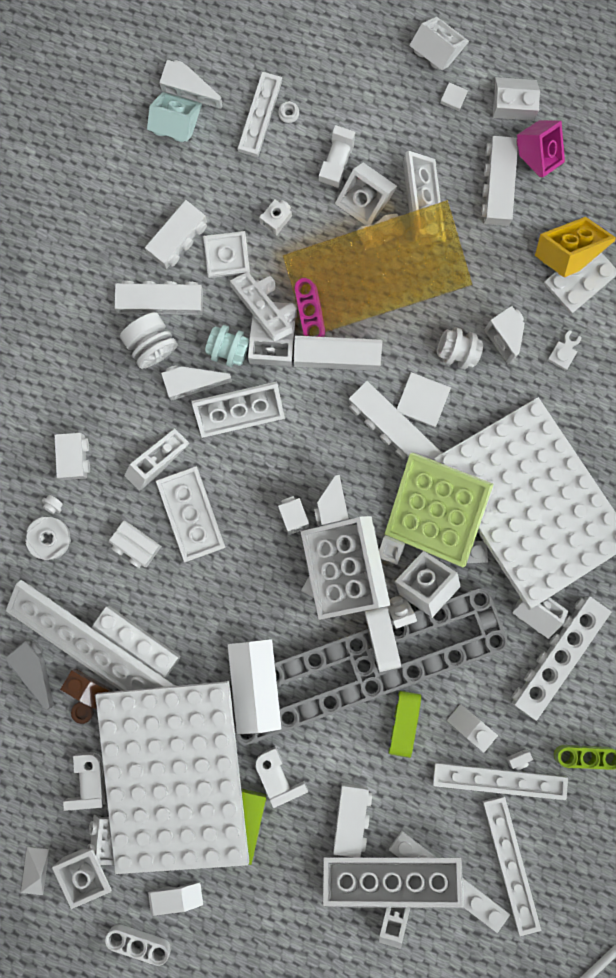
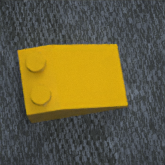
M583 217L540 234L535 256L559 275L567 277L583 269L610 246L616 237L589 218Z

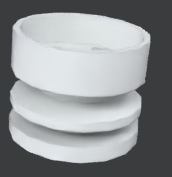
M157 312L138 318L120 334V338L126 348L134 350L132 357L137 360L136 363L141 369L161 362L178 346L176 340L171 338L172 334L169 331H164L166 325Z

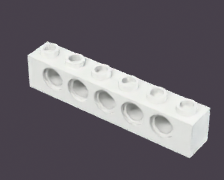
M590 596L578 599L574 605L576 610L573 615H568L562 625L564 628L559 634L555 633L549 641L551 646L548 651H543L537 658L536 662L539 663L534 670L530 669L524 677L526 682L523 687H518L512 694L511 698L514 700L511 704L536 721L612 613ZM582 615L588 617V624L584 627L580 624V617ZM573 632L576 636V641L570 645L567 641V636ZM559 650L564 654L561 662L555 660V653ZM549 668L551 677L548 680H544L542 672ZM533 687L539 689V694L536 698H531L529 694L530 689Z

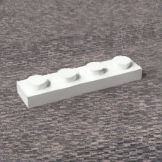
M262 72L238 146V152L259 157L282 84V77Z

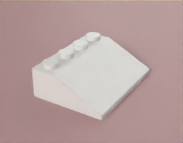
M372 516L357 517L301 531L319 620L390 605Z

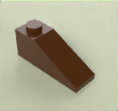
M78 669L71 670L60 689L96 710L95 695L102 692H114Z

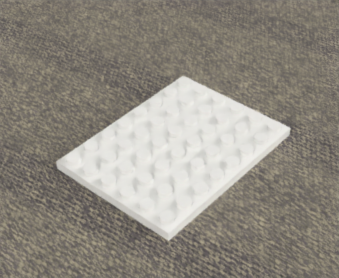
M539 397L433 459L436 462L494 484L478 533L528 610L616 555V512Z
M229 681L97 693L95 696L115 874L248 865L249 854Z

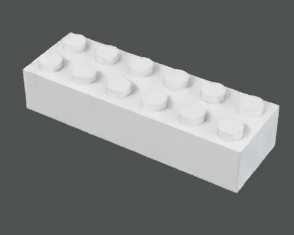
M324 858L323 906L464 909L462 859Z

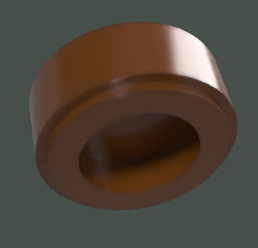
M82 702L76 703L71 709L72 719L79 724L89 722L94 715V709Z

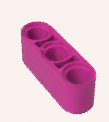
M299 279L295 284V294L304 336H310V329L313 326H318L319 334L316 337H325V326L317 287L310 279ZM310 284V292L303 295L301 292L302 286ZM309 305H314V314L307 316L305 313L306 308Z

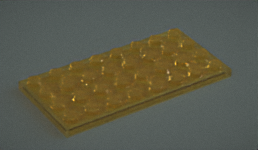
M448 200L283 255L295 299V284L299 279H310L316 285L325 333L473 285ZM305 284L301 288L303 295L308 294L311 290L310 284ZM309 305L305 310L306 315H313L315 307L314 305ZM313 326L310 329V336L312 337L319 334L318 326Z

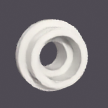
M290 101L283 103L278 111L280 119L285 123L295 122L299 117L298 106ZM291 110L293 114L286 115L285 112Z
M48 495L47 498L42 499L43 508L49 513L54 514L55 512L60 513L62 511L61 507L63 504L57 498Z

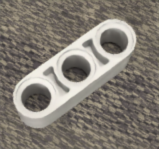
M387 606L364 611L379 672L400 668L401 662Z
M121 924L114 925L105 938L106 946L111 951L156 966L166 963L171 952V946L167 940ZM112 934H120L122 941H115ZM139 940L143 943L144 947L141 949L136 948L133 942ZM162 948L165 951V955H157L154 949Z

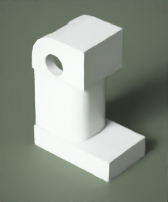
M335 125L332 133V146L326 162H323L319 174V182L337 188L340 187L349 155L354 147L355 131Z
M276 746L259 754L256 760V770L273 808L308 793L305 781L292 787L289 786L281 768L283 761ZM266 760L270 761L271 765L265 766L263 762Z
M95 752L77 753L73 756L74 773H79L80 797L67 798L63 801L64 811L102 808L103 804H106L102 757ZM88 762L92 763L93 768L88 766Z

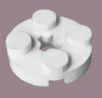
M53 517L38 518L30 524L27 530L26 546L29 552L43 560H54L61 557L67 551L71 542L70 532L66 524ZM45 533L53 535V542L51 544L43 542Z

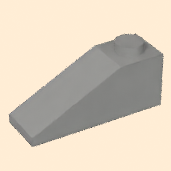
M25 641L9 654L5 660L45 710H48L54 706L45 660L41 654L43 650L35 641L33 643Z

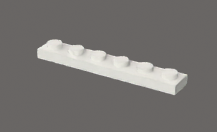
M434 762L432 785L566 800L568 777Z
M503 795L482 801L518 935L524 936L539 932L541 927L506 798Z
M403 831L400 832L389 848V851L399 858H437ZM463 878L464 908L498 933L509 918L510 913Z

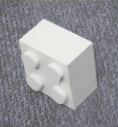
M425 551L395 581L399 595L432 618L461 587L458 573Z

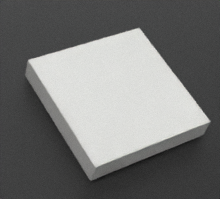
M245 231L203 236L208 278L250 273Z
M411 372L397 410L403 416L435 428L451 387Z

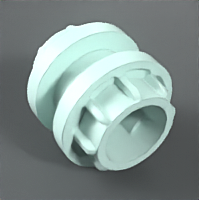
M223 325L222 328L213 327L205 348V352L211 355V360L217 362L219 357L227 359L226 366L231 368L234 364L242 365L249 348V338L244 337V332L238 330L236 335L228 333L229 326Z

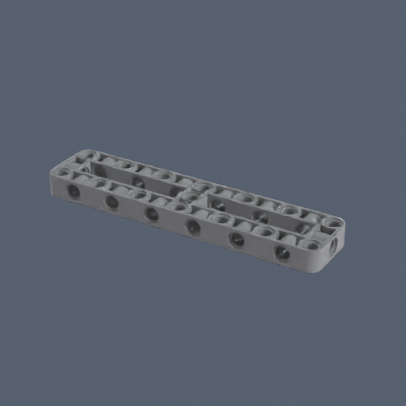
M474 589L450 598L441 608L444 616L440 621H436L420 609L414 611L417 622L402 626L403 632L399 636L394 635L396 642L470 615L475 617L480 632L477 637L459 641L437 649L436 652L418 656L402 662L400 668L383 672L377 670L371 654L374 650L368 628L274 662L275 669L280 673L279 679L276 680L277 686L347 660L351 662L356 680L349 684L320 692L306 700L296 701L279 707L281 729L253 733L249 738L243 737L242 734H237L234 702L233 696H231L237 741L244 745L255 743L503 651L508 641L490 593L485 589ZM478 593L484 597V603L481 606L476 605L474 602V597ZM493 635H497L500 640L496 647L490 645V638ZM356 638L362 642V647L358 651L350 648V642ZM452 650H456L459 653V658L455 662H450L448 658ZM310 655H320V664L317 666L311 665L308 661ZM363 659L368 660L370 664L369 669L364 672L358 669V663ZM411 665H415L418 668V674L415 677L407 675V669ZM372 680L377 683V689L374 692L366 691L365 685L368 681ZM327 696H333L336 699V704L333 707H326L323 702ZM284 712H292L295 715V719L289 723L285 722L282 719Z

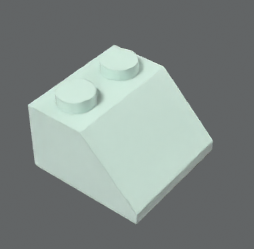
M162 92L150 105L147 130L152 131L158 136L166 135L173 137L174 140L179 142L188 141L193 134L202 103Z

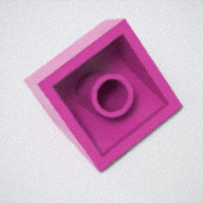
M539 120L517 134L519 156L539 177H545L565 162L561 120Z

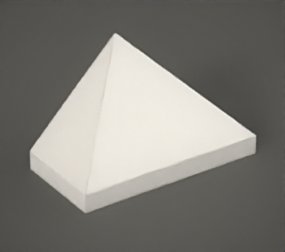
M27 847L21 893L44 894L49 849Z

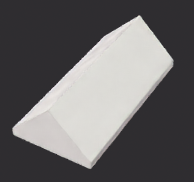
M407 151L405 152L403 167L413 244L446 240L436 161L433 158Z
M277 381L192 401L202 438L285 419Z

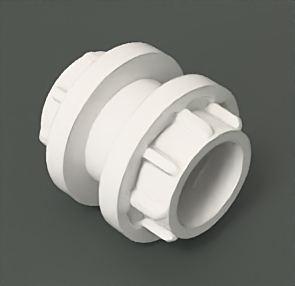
M454 327L452 331L447 329L443 332L438 344L437 354L443 358V363L451 365L456 360L458 361V367L465 370L468 366L474 367L479 362L483 350V342L478 339L476 333L469 332L466 336H463L462 329Z

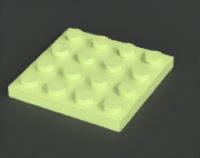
M410 453L385 535L453 564L465 567L494 484L416 453Z

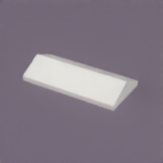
M295 336L294 367L379 371L381 366L382 340Z
M272 639L228 644L237 734L280 730L281 720Z

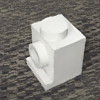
M274 199L266 211L260 215V224L277 236L292 217L290 205L284 200L278 202ZM275 211L281 213L279 216L273 215Z

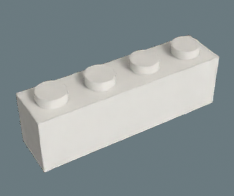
M493 136L491 142L486 145L485 156L489 157V163H486L484 167V177H487V184L483 185L482 197H486V203L482 204L481 217H484V224L509 226L513 220L518 151L517 138Z
M122 281V284H115V310L118 314H149L157 312L158 314L202 315L203 288L202 285H198L196 282H186L185 285H180L172 281L164 282V284H156L153 281H144L143 284H135L133 281Z

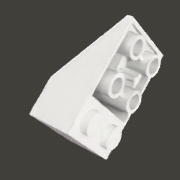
M273 302L280 309L292 304ZM253 316L248 353L249 364L292 367L296 318L290 323L293 333L274 342Z

